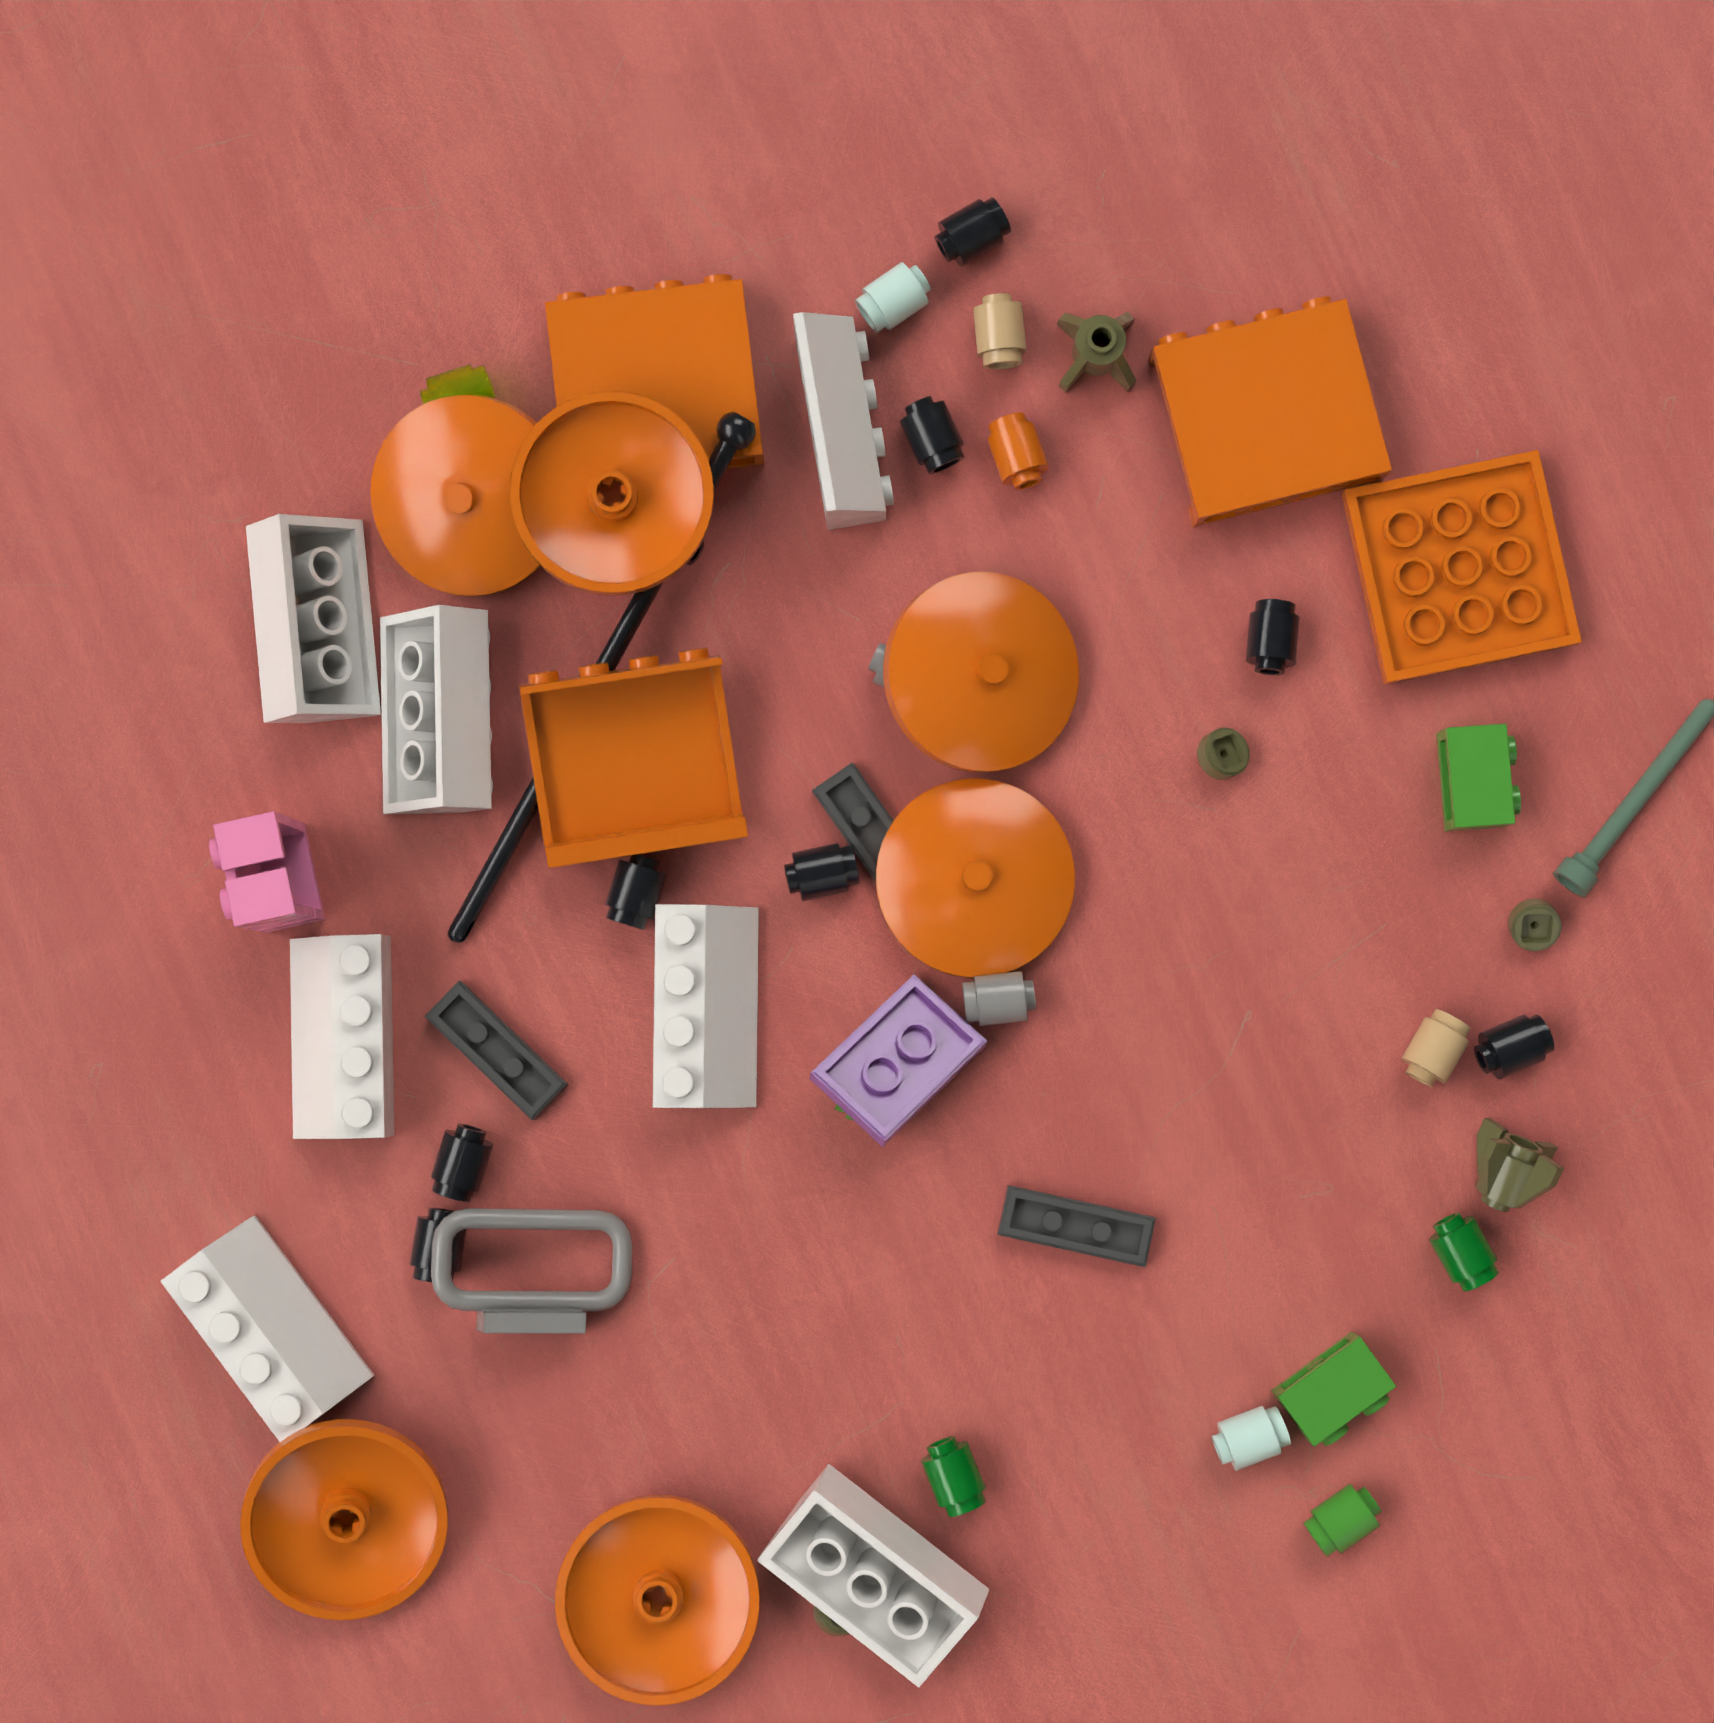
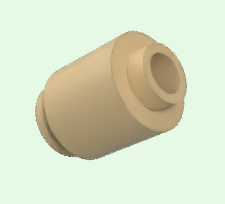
M1007 293L984 296L982 298L983 304L973 308L977 356L983 358V367L990 370H1000L1022 365V354L1027 351L1022 303L1012 301V295Z
M1435 1009L1430 1018L1424 1017L1401 1058L1409 1065L1405 1073L1429 1087H1432L1435 1081L1446 1084L1469 1044V1040L1466 1037L1471 1028L1458 1018L1442 1010Z

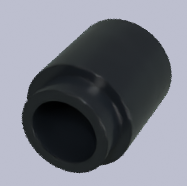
M991 197L984 202L978 199L938 222L940 233L935 235L934 238L940 252L948 262L955 259L960 266H963L1003 243V237L1011 233V227L1003 209Z
M928 396L913 402L905 408L907 416L900 420L901 427L918 464L925 465L929 474L945 470L965 458L961 447L964 445L963 440L945 401L934 402L932 397Z
M1279 599L1256 601L1255 611L1251 612L1249 617L1246 662L1255 665V672L1265 675H1282L1285 673V668L1296 664L1300 617L1295 614L1296 605L1294 603Z
M838 843L793 852L791 853L793 863L784 865L790 894L799 892L802 902L848 892V886L860 884L857 864L851 845L839 847Z
M638 854L631 855L629 862L619 859L605 905L610 906L606 916L607 919L642 930L645 929L647 919L653 920L655 904H658L667 874L658 871L659 861Z
M1521 1015L1479 1033V1045L1474 1047L1475 1057L1481 1069L1486 1074L1492 1072L1496 1078L1503 1079L1544 1061L1546 1054L1554 1051V1041L1547 1024L1539 1015L1531 1017Z
M461 1123L457 1124L456 1131L445 1130L431 1174V1178L435 1180L432 1187L433 1192L453 1200L471 1201L473 1191L477 1192L480 1189L493 1148V1144L485 1140L486 1131Z
M429 1208L428 1216H417L410 1265L414 1266V1279L432 1282L431 1255L434 1232L443 1218L453 1213V1210ZM467 1229L458 1232L453 1239L452 1281L454 1279V1272H460Z

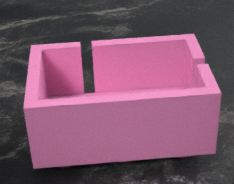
M272 811L213 825L215 838L209 840L210 855L215 868H222V871H225L226 888L220 890V902L225 918L227 920L233 919L234 927L269 933L325 920L305 823Z

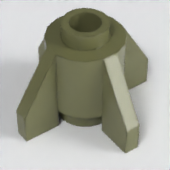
M1129 312L1115 319L1106 315H1095L1091 318L1083 319L1064 313L1058 320L1057 325L1074 340L1072 346L1074 363L1061 379L1059 387L1066 393L1080 379L1083 372L1091 376H1103L1111 372L1110 375L1129 391L1135 385L1136 378L1123 356V351L1126 346L1125 331L1133 324L1135 318ZM1100 341H1102V342H1104L1107 346H1106V347H1098V346H1096L1094 343L1097 344V343H1099Z
M1484 1118L1477 1133L1478 1179L1475 1186L1482 1193L1481 1200L1485 1204L1502 1212H1508L1510 1208L1520 1209L1556 1186L1564 1170L1563 1167L1552 1160L1558 1147L1550 1142L1535 1141L1534 1143L1523 1136L1508 1133L1509 1130L1493 1119Z

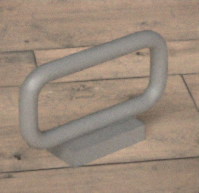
M480 1208L457 1210L443 1218L434 1232L431 1255L433 1289L439 1299L452 1309L477 1311L476 1331L482 1333H585V1312L610 1309L621 1302L629 1290L632 1278L633 1246L631 1234L623 1220L613 1213L601 1210ZM465 1229L604 1231L610 1236L613 1244L611 1282L608 1287L600 1291L461 1290L455 1286L451 1276L453 1239L458 1232Z

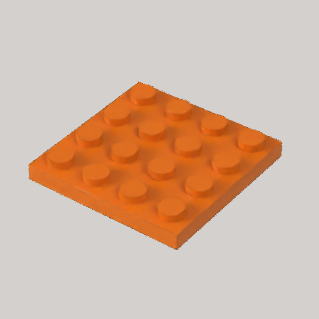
M1539 450L1344 489L1341 493L1383 685L1566 648L1582 643Z

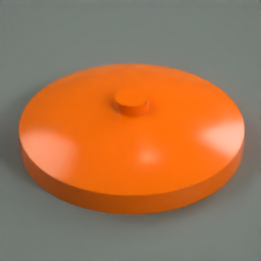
M620 391L594 392L578 396L555 407L543 416L527 434L518 450L511 472V511L516 528L525 547L535 561L557 580L575 589L592 594L606 596L634 594L658 586L670 579L697 552L707 533L712 516L714 501L712 472L704 448L697 436L669 408L657 401L633 393Z
M469 394L443 397L425 403L408 413L394 426L382 443L371 477L370 495L373 517L382 541L390 554L409 574L422 583L439 591L454 595L481 596L503 591L517 585L541 568L521 540L513 519L510 504V479L513 464L525 437L536 424L522 410L502 400L483 395Z
M985 571L968 572L946 578L931 585L919 593L904 608L897 618L886 644L883 679L887 701L897 724L907 738L921 752L953 769L977 773L994 772L1013 768L1035 758L1060 735L1071 716L1076 702L1079 687V661L1076 646L1066 622L1055 606L1042 593L1027 583L1008 575Z
M980 778L960 779L943 783L922 793L912 800L895 818L883 839L877 857L876 895L880 911L890 932L898 943L915 959L932 969L952 976L974 978V976L1007 973L1029 963L1040 955L1059 934L1068 917L1074 897V860L1070 845L1060 824L1048 809L1033 796L1017 787L996 780Z
M329 1420L307 1426L286 1437L274 1446L258 1464L251 1476L243 1499L240 1517L241 1542L248 1564L258 1581L269 1593L286 1606L306 1615L322 1619H361L380 1614L402 1603L413 1595L429 1578L440 1559L445 1545L448 1528V1504L443 1482L434 1464L425 1452L405 1435L390 1427L366 1420Z
M646 1495L631 1498L611 1506L592 1519L582 1529L565 1555L559 1570L555 1590V1615L559 1634L566 1651L578 1669L592 1683L610 1695L628 1702L650 1706L678 1704L694 1699L724 1681L735 1670L751 1644L760 1608V1586L756 1566L749 1549L738 1532L723 1517L705 1505L672 1495Z

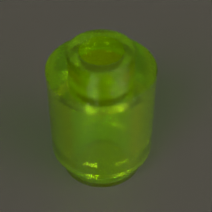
M467 364L426 378L428 388L420 390L423 404L455 395L473 394L496 398L485 365L473 368L471 364Z

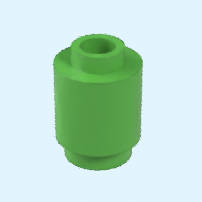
M1349 1483L1312 1509L1310 1512L1313 1516L1304 1521L1303 1524L1326 1557H1328L1335 1551L1342 1554L1380 1527L1375 1517L1382 1510L1364 1486L1356 1491Z

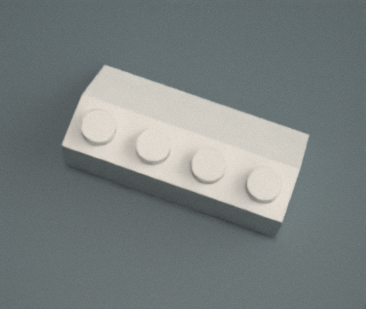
M807 312L794 313L795 340L827 530L886 521L885 506L894 505L890 476L880 477L877 458L886 457L882 428H872L869 410L877 409L878 406L873 379L864 380L861 362L869 361L865 331H855L853 317Z
M277 514L247 525L246 535L264 723H314L381 715L363 520Z
M435 605L380 617L383 814L462 813L492 809L491 794L493 791V781L491 778L490 747L492 741V731L490 728L491 681L489 678L490 631L488 629V610Z
M655 904L653 1108L757 1107L759 908Z
M382 934L334 935L290 939L293 1139H352L395 1136L391 936Z
M256 1215L200 1250L160 1281L279 1442L311 1425L374 1376L373 1372Z
M830 1464L826 1466L800 1498L757 1559L760 1564L917 1687L922 1685L979 1618L989 1592V1588Z

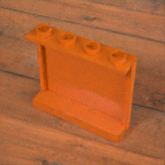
M715 274L705 277L703 283L683 285V281L665 280L654 284V289L635 291L632 286H615L606 289L605 295L586 297L583 292H565L557 295L556 301L545 302L556 407L578 396L602 391L628 392L647 397L669 408L691 428L703 446L708 460L720 440L716 432L718 421L724 414L736 412L754 423L756 434L754 441L748 448L736 451L727 469L765 464L742 278L732 279V276L729 274Z
M1330 296L1318 297L1304 302L1301 305V310L1284 314L1282 308H1274L1256 314L1253 322L1236 326L1234 320L1221 321L1206 328L1207 333L1188 338L1187 332L1173 333L1158 340L1159 345L1153 346L1149 362L1150 365L1155 364L1191 499L1188 511L1193 527L1381 481L1392 471L1347 299L1331 302Z
M697 648L679 651V661L659 664L658 655L628 659L629 668L609 671L608 662L579 666V676L559 679L558 670L528 674L529 683L520 684L519 690L548 868L748 837L746 818L742 814L721 674L720 665H723L722 657L718 655L709 656L708 648Z

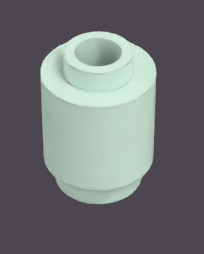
M900 262L862 288L863 295L855 299V303L867 324L875 333H878L884 328L891 330L929 304L926 293L931 290V287L924 274L916 265L908 268L903 262Z
M1259 1406L1217 1422L1219 1433L1211 1436L1222 1465L1231 1462L1235 1471L1281 1454V1448L1291 1445L1288 1430L1276 1406L1266 1410L1263 1406Z

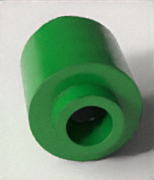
M1456 1212L1444 1217L1433 1225L1436 1233L1429 1238V1241L1451 1281L1459 1283L1464 1292L1486 1284L1499 1274L1494 1264L1497 1261V1257L1474 1216L1463 1218L1460 1212Z
M949 1436L927 1446L929 1454L921 1460L938 1506L945 1507L948 1517L959 1516L982 1506L986 1502L982 1493L986 1486L968 1442H957L955 1436Z

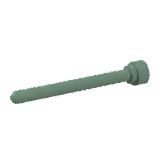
M1704 699L1699 702L1583 852H1576L1572 858H1564L1553 872V876L1560 884L1580 897H1586L1598 882L1596 877L1600 871L1598 864L1713 719L1714 700Z

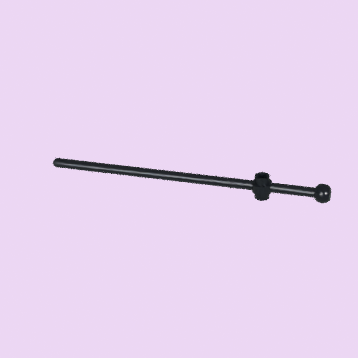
M736 412L724 414L717 424L716 432L720 440L708 460L713 478V492L736 451L748 448L754 441L756 434L754 423ZM704 540L687 565H692L698 560L704 548ZM663 583L648 590L634 593L596 663L608 662L609 671L616 669ZM533 777L450 925L448 937L451 941L460 943L467 938L537 812L538 804Z

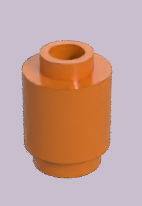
M1023 412L1011 413L991 422L988 425L990 436L987 441L1002 484L1014 485L1015 490H1024L1042 482V474L1049 469V465L1034 423L1028 421Z

